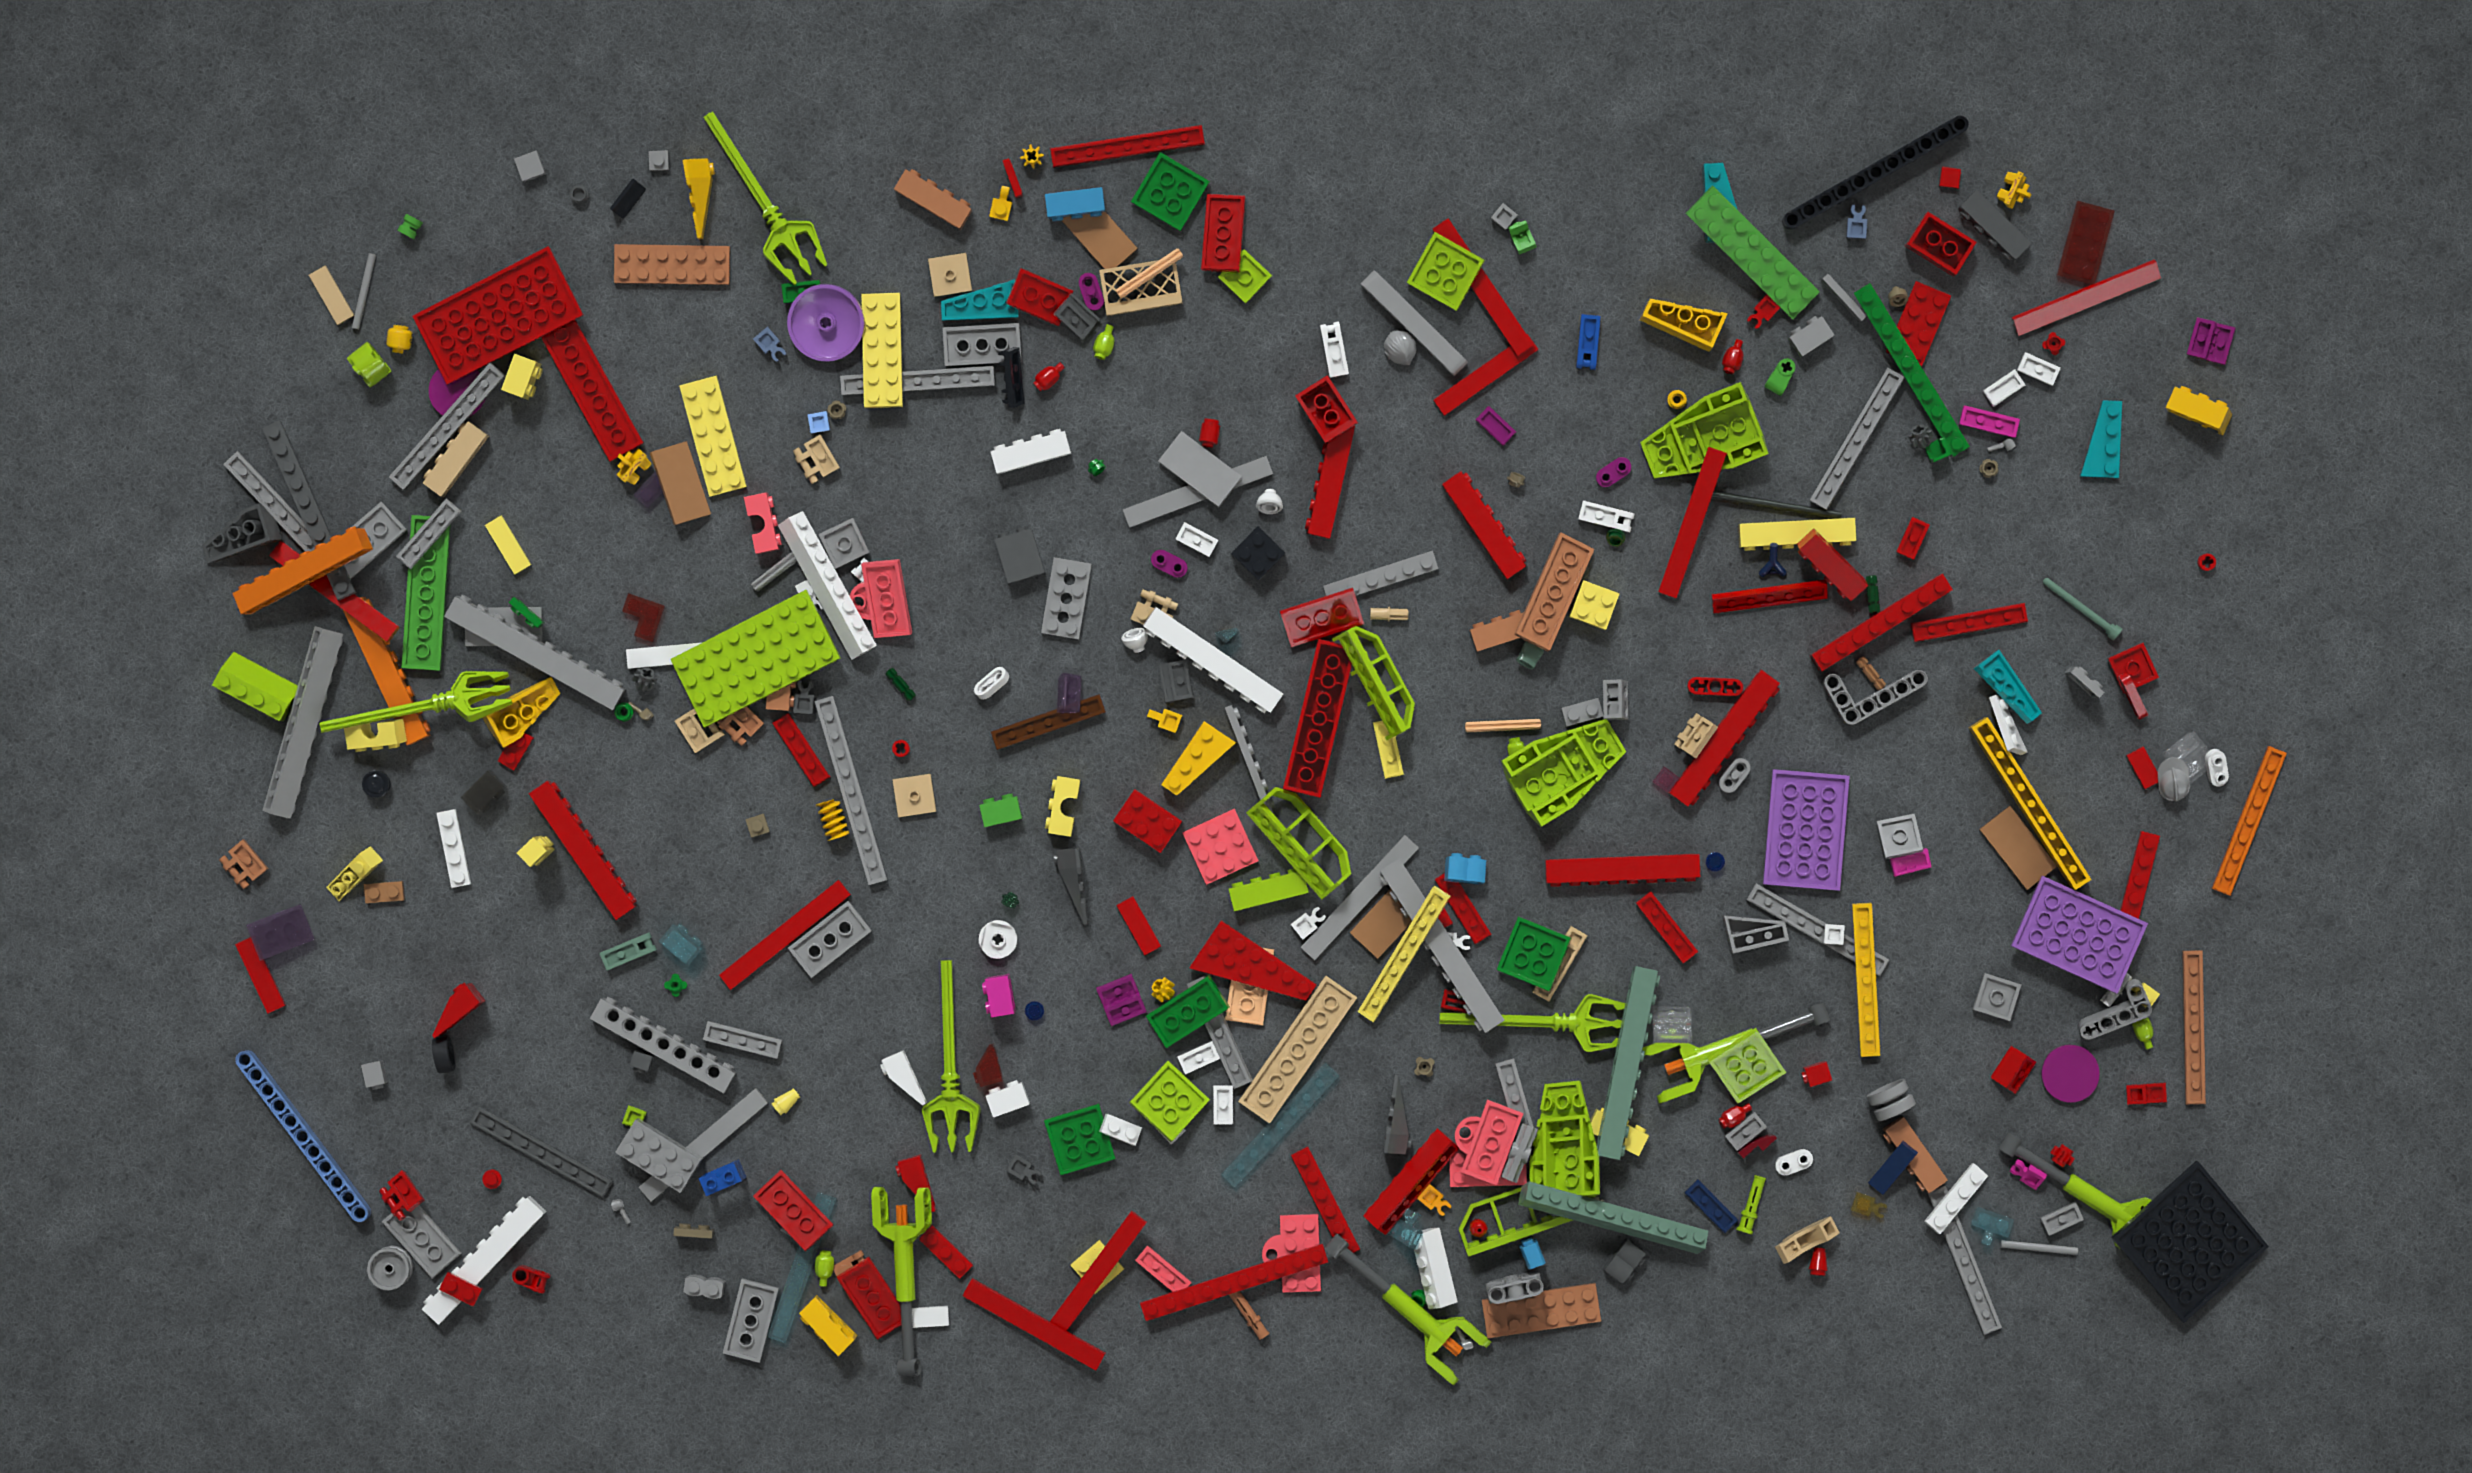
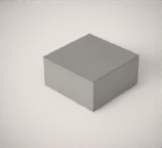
M537 150L514 158L523 182L546 175Z

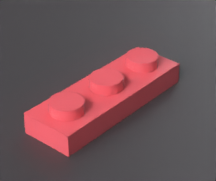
M1148 1245L1135 1259L1137 1263L1172 1292L1186 1288L1192 1283Z

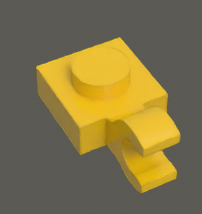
M1002 186L999 199L993 198L989 217L1005 221L1009 220L1012 202L1007 201L1010 191L1009 187Z
M1149 709L1147 717L1158 720V727L1176 733L1182 715L1164 709L1162 714Z

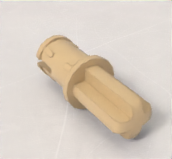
M1390 607L1388 609L1371 608L1370 620H1388V622L1390 620H1408L1409 612L1407 609H1390Z

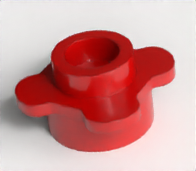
M2051 332L2048 335V339L2042 343V347L2050 350L2052 355H2057L2059 349L2065 345V340L2057 336L2055 332Z

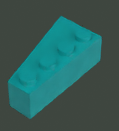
M1724 163L1703 164V194L1711 186H1714L1737 209ZM1705 234L1706 243H1712L1713 241Z

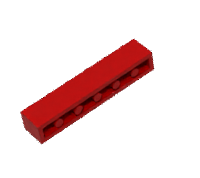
M1355 425L1329 441L1328 444L1324 443L1322 454L1325 455L1324 462L1319 463L1317 473H1320L1321 476L1319 481H1315L1313 492H1317L1315 500L1311 499L1309 508L1313 512L1311 519L1307 518L1305 529L1308 530L1310 535L1328 539L1331 537Z
M1460 471L1444 482L1442 486L1507 580L1526 567L1525 562L1527 560L1521 552H1516L1514 549L1516 544L1510 536H1505L1503 533L1505 528L1499 520H1494L1492 517L1494 512L1488 504L1485 506L1481 501L1483 496L1477 488L1474 490L1470 485L1472 480L1467 473L1463 474Z
M1437 1128L1424 1145L1417 1150L1413 1158L1405 1164L1402 1171L1393 1178L1385 1191L1381 1192L1379 1198L1367 1209L1363 1217L1377 1230L1386 1235L1459 1150L1457 1144Z

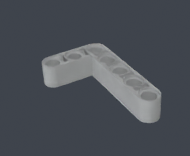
M1922 670L1912 671L1856 703L1852 700L1838 675H1826L1822 684L1842 721L1845 724L1854 725L1923 687L1927 683L1928 677ZM1917 673L1922 676L1920 684H1916L1913 681V677ZM1830 677L1835 678L1837 681L1834 688H1830L1827 684ZM1899 683H1903L1906 687L1905 692L1902 694L1898 693L1896 689ZM1882 692H1886L1889 695V700L1886 703L1880 701V694ZM1839 694H1843L1846 697V702L1843 705L1837 703V696ZM1866 701L1872 704L1870 712L1863 710V704ZM1848 711L1855 713V719L1852 722L1846 719Z

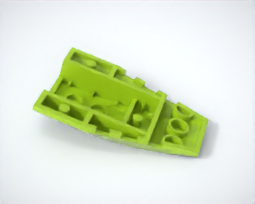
M1741 382L1704 396L1640 442L1654 478L1700 472L1708 447L1727 452L1722 469L1734 468L1769 454L1762 429Z
M1604 719L1535 740L1503 759L1501 763L1506 780L1524 810L1542 827L1573 808L1591 787L1626 753V750L1608 720Z
M1571 1081L1545 1084L1540 1110H1542L1541 1116L1536 1126L1538 1127L1537 1136L1533 1141L1534 1151L1529 1161L1530 1182L1594 1198L1600 1195L1599 1154L1581 1082Z

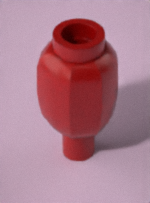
M1736 339L1734 346L1727 349L1722 360L1725 373L1733 375L1735 371L1740 369L1744 356L1741 349L1742 340Z
M1060 362L1055 367L1048 366L1041 370L1035 376L1034 386L1039 391L1048 390L1059 380L1060 372L1065 368Z
M1748 1103L1743 1107L1734 1106L1724 1111L1721 1118L1718 1119L1723 1129L1727 1127L1733 1128L1740 1124L1746 1118V1113L1752 1110V1107Z
M1474 1219L1469 1225L1470 1233L1475 1237H1483L1487 1233V1224L1482 1219Z

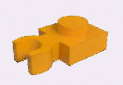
M1431 1184L1417 1198L1430 1210L1436 1207L1438 1213L1442 1216L1445 1215L1441 1210L1442 1206L1446 1205L1448 1208H1451L1447 1200H1441L1444 1195Z

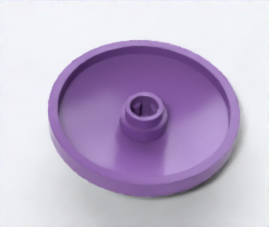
M819 284L804 290L796 297L789 309L787 326L792 342L804 355L818 361H834L847 356L856 348L864 332L865 320L859 302L849 291L832 284Z

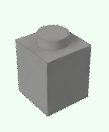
M383 1060L361 1065L366 1088L372 1087V1090L384 1088L383 1084L387 1083L388 1080Z

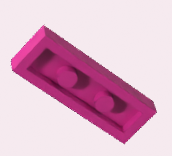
M1964 405L1959 425L2016 438L2020 419Z

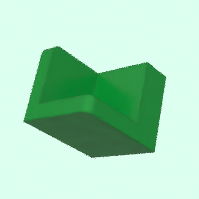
M1944 437L1931 442L1928 447L1924 448L1930 463L1952 455Z

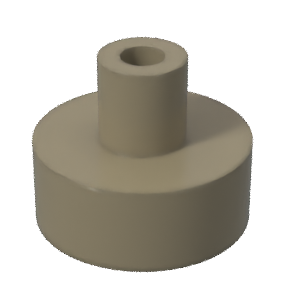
M1898 286L1893 287L1892 291L1888 294L1889 303L1894 307L1906 304L1908 301L1906 290Z

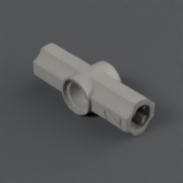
M1522 1123L1517 1138L1512 1143L1501 1177L1517 1183L1522 1168L1530 1156L1537 1128Z

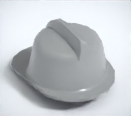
M2168 758L2158 768L2159 791L2163 798L2177 802L2189 792V770L2186 763L2179 758Z

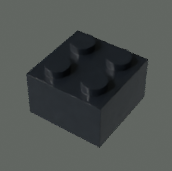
M1257 526L1231 554L1259 581L1280 560L1285 552Z

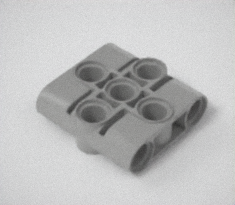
M1540 1272L1510 1275L1485 1284L1489 1303L1495 1304L1518 1301L1544 1292Z

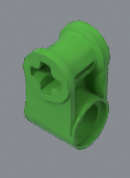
M1788 358L1781 360L1771 373L1764 387L1782 396L1795 371V363ZM1788 362L1791 370L1783 372L1781 365Z

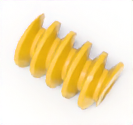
M834 799L816 804V807H822L818 814L825 815L820 821L827 822L822 827L823 829H829L825 833V836L831 837L828 841L849 834V831L843 830L847 823H841L845 816L838 815L843 809L836 808L841 803L840 801H834Z

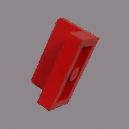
M2011 1046L1991 1078L2016 1094L2036 1064V1061Z

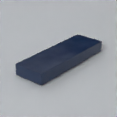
M1902 1141L1868 1183L1883 1195L1918 1152Z
M1698 1179L1684 1192L1724 1233L1738 1221Z

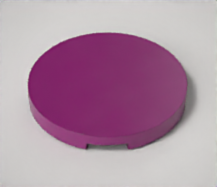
M438 369L429 383V398L436 411L444 415L478 377L480 372L476 370L447 385ZM486 398L468 418L475 415L481 409Z
M2070 1044L2053 1049L2044 1060L2041 1070L2042 1083L2047 1092L2063 1102H2078L2087 1098L2097 1087L2100 1075L2095 1057L2085 1048Z

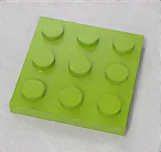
M1434 232L1407 283L1458 311L1485 260Z
M1757 1028L1708 1058L1709 1063L1737 1103H1740L1786 1073Z
M1167 1061L1129 1104L1172 1142L1210 1099L1175 1066Z

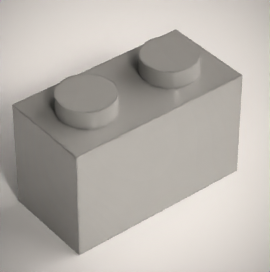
M1814 316L1806 322L1808 326L1803 329L1799 326L1790 332L1792 336L1788 340L1800 358L1834 336V333L1822 316L1820 318Z

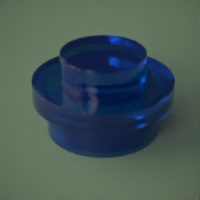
M1712 852L1706 857V866L1711 871H1719L1725 865L1723 855L1718 852Z
M1032 1001L1027 1004L1025 1014L1030 1020H1039L1044 1014V1007L1040 1002Z

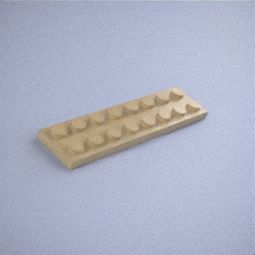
M1325 976L1238 1102L1268 1123H1271L1357 997L1328 976Z

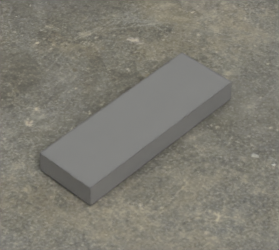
M1829 274L1821 279L1823 284L1859 322L1867 317L1862 309Z

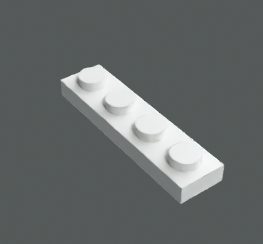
M457 810L438 812L437 818L451 888L469 885L471 880Z
M1972 1163L1924 1222L1937 1234H1941L1988 1175Z

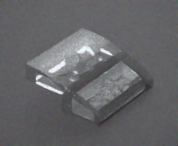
M2191 730L2166 750L2163 756L2165 759L2174 757L2183 760L2188 767L2191 784L2207 771L2205 756L2210 750L2198 735Z
M1652 1006L1653 1043H1692L1691 1008Z

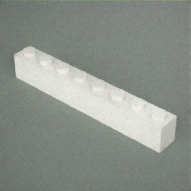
M804 512L797 513L778 525L851 660L876 647V643Z
M1157 607L1154 608L1144 623L1145 633L1153 638L1155 635L1162 639L1160 643L1169 649L1171 646L1178 650L1176 654L1186 659L1187 656L1193 660L1192 664L1200 670L1204 667L1210 671L1208 673L1210 677L1216 681L1219 678L1225 682L1223 686L1232 692L1235 689L1241 693L1240 697L1248 703L1250 700L1257 703L1255 707L1263 713L1266 711L1271 713L1282 697V692Z
M531 1196L526 1199L522 1197L515 1205L518 1208L513 1213L509 1211L502 1218L503 1224L500 1227L496 1225L489 1232L491 1236L487 1240H481L476 1246L478 1250L474 1254L470 1252L464 1258L463 1262L465 1264L461 1268L457 1266L451 1273L478 1285L546 1211ZM441 1284L436 1288L438 1292L434 1296L431 1294L423 1302L425 1306L422 1308L438 1325L461 1303V1300L439 1290Z

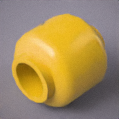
M393 325V328L388 329L386 345L392 348V352L403 353L404 350L411 348L413 333L408 330L409 327Z

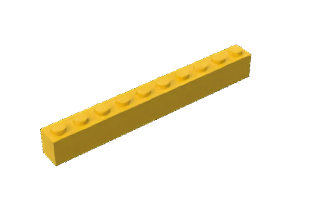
M1984 717L1970 726L1969 730L2070 888L2076 890L2092 880L2010 751H2007L2005 743L1989 718Z

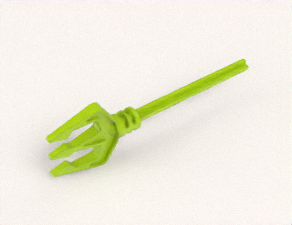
M711 112L704 116V120L763 210V219H768L766 224H772L770 228L771 233L763 248V256L793 285H796L797 282L792 269L784 268L774 254V251L780 245H783L799 261V267L811 276L812 273L808 261L802 257L795 236L806 233L816 248L815 258L826 267L827 262L812 222L781 219L783 213H777L779 207L772 205L715 114Z
M465 671L458 676L451 691H447L446 694L441 692L439 695L432 694V698L429 700L323 721L319 723L321 732L428 710H434L436 713H439L441 710L447 711L448 708L451 710L455 709L466 721L474 722L512 705V700L496 699L491 705L471 708L472 704L490 696L504 694L510 691L511 688L504 685H495L491 688H469L470 684L486 680L498 682L509 677L508 672Z
M941 960L944 1074L941 1075V1079L945 1080V1083L941 1084V1086L945 1087V1090L941 1091V1095L923 1106L922 1114L931 1147L935 1153L937 1152L939 1137L934 1133L933 1112L938 1110L944 1111L949 1131L947 1140L951 1152H954L957 1141L955 1129L958 1111H968L970 1113V1133L965 1137L968 1151L971 1152L981 1110L978 1103L960 1094V1090L956 1089V1086L960 1085V1083L956 1082L960 1075L956 1073L952 960Z
M1587 994L1574 1013L1569 1014V1017H1566L1565 1013L1559 1016L1558 1012H1555L1552 1016L1502 1015L1504 1021L1497 1026L1552 1028L1554 1032H1557L1559 1028H1562L1564 1032L1565 1028H1568L1569 1032H1573L1584 1051L1593 1052L1617 1047L1618 1038H1615L1612 1043H1591L1589 1031L1609 1026L1618 1029L1621 1027L1622 1021L1618 1019L1607 1021L1591 1017L1589 1015L1591 1005L1593 1003L1611 1004L1616 1010H1622L1625 1007V1003ZM1440 1013L1439 1024L1475 1025L1474 1021L1476 1018L1473 1014Z

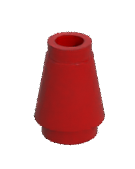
M1814 1248L1808 1269L1810 1270V1275L1825 1276L1828 1271L1826 1249Z

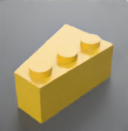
M2184 386L2180 388L2174 387L2166 405L2167 411L2189 421L2192 420L2202 424V427L2219 431L2218 434L2224 435L2232 417V413L2229 407H2227L2228 404L2220 400L2213 402L2209 400V396L2202 393L2195 395L2191 393V389Z
M818 1295L799 1313L801 1315L800 1319L807 1326L810 1325L814 1329V1333L820 1339H823L837 1356L857 1337V1334Z

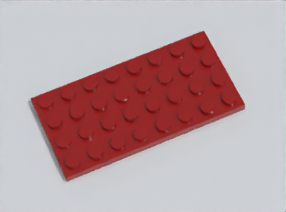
M547 246L412 317L446 384L449 385L584 316L551 248Z

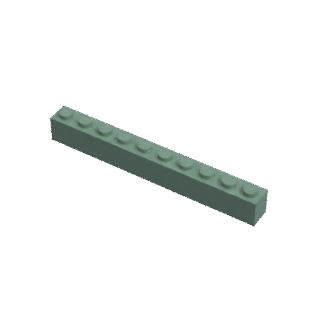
M1633 966L1596 1145L1598 1154L1602 1157L1620 1160V1156L1623 1157L1625 1153L1623 1141L1624 1137L1627 1138L1629 1133L1627 1122L1628 1119H1631L1633 1113L1631 1102L1635 1100L1637 1089L1634 1088L1635 1082L1639 1081L1641 1070L1638 1069L1639 1062H1643L1645 1051H1642L1643 1043H1646L1648 1039L1646 1028L1647 1024L1650 1025L1652 1020L1650 1008L1651 1005L1654 1006L1656 994H1653L1655 986L1658 987L1660 980L1656 970Z
M1530 1181L1521 1187L1518 1205L1695 1254L1706 1249L1708 1230Z

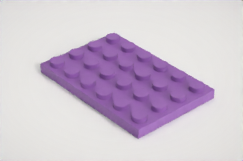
M1772 769L1763 884L1840 891L1850 776Z
M2041 876L2011 947L2118 994L2148 923Z

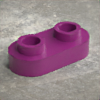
M1092 273L1081 275L1079 287L1086 306L1092 311L1101 309L1104 305V298L1096 276ZM1091 280L1092 285L1089 287L1086 286L1085 281ZM1092 298L1098 299V303L1096 305H1093L1091 303Z
M1624 457L1615 459L1597 472V483L1601 487L1613 485L1629 474L1631 471L1630 461ZM1620 463H1623L1625 465L1624 470H1620L1618 468V465ZM1603 474L1609 475L1608 481L1602 479Z
M1157 550L1151 556V562L1154 567L1173 577H1182L1187 572L1186 562L1165 550ZM1163 556L1164 562L1159 563L1157 557ZM1176 564H1180L1182 567L1178 572L1174 570Z

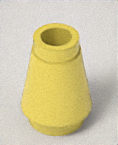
M793 1088L791 1091L775 1098L771 1104L781 1116L791 1109L800 1096Z

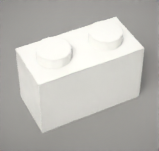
M1017 1080L1007 1083V1087L1000 1089L999 1086L988 1090L989 1094H986L993 1117L1030 1104L1023 1082L1018 1083Z

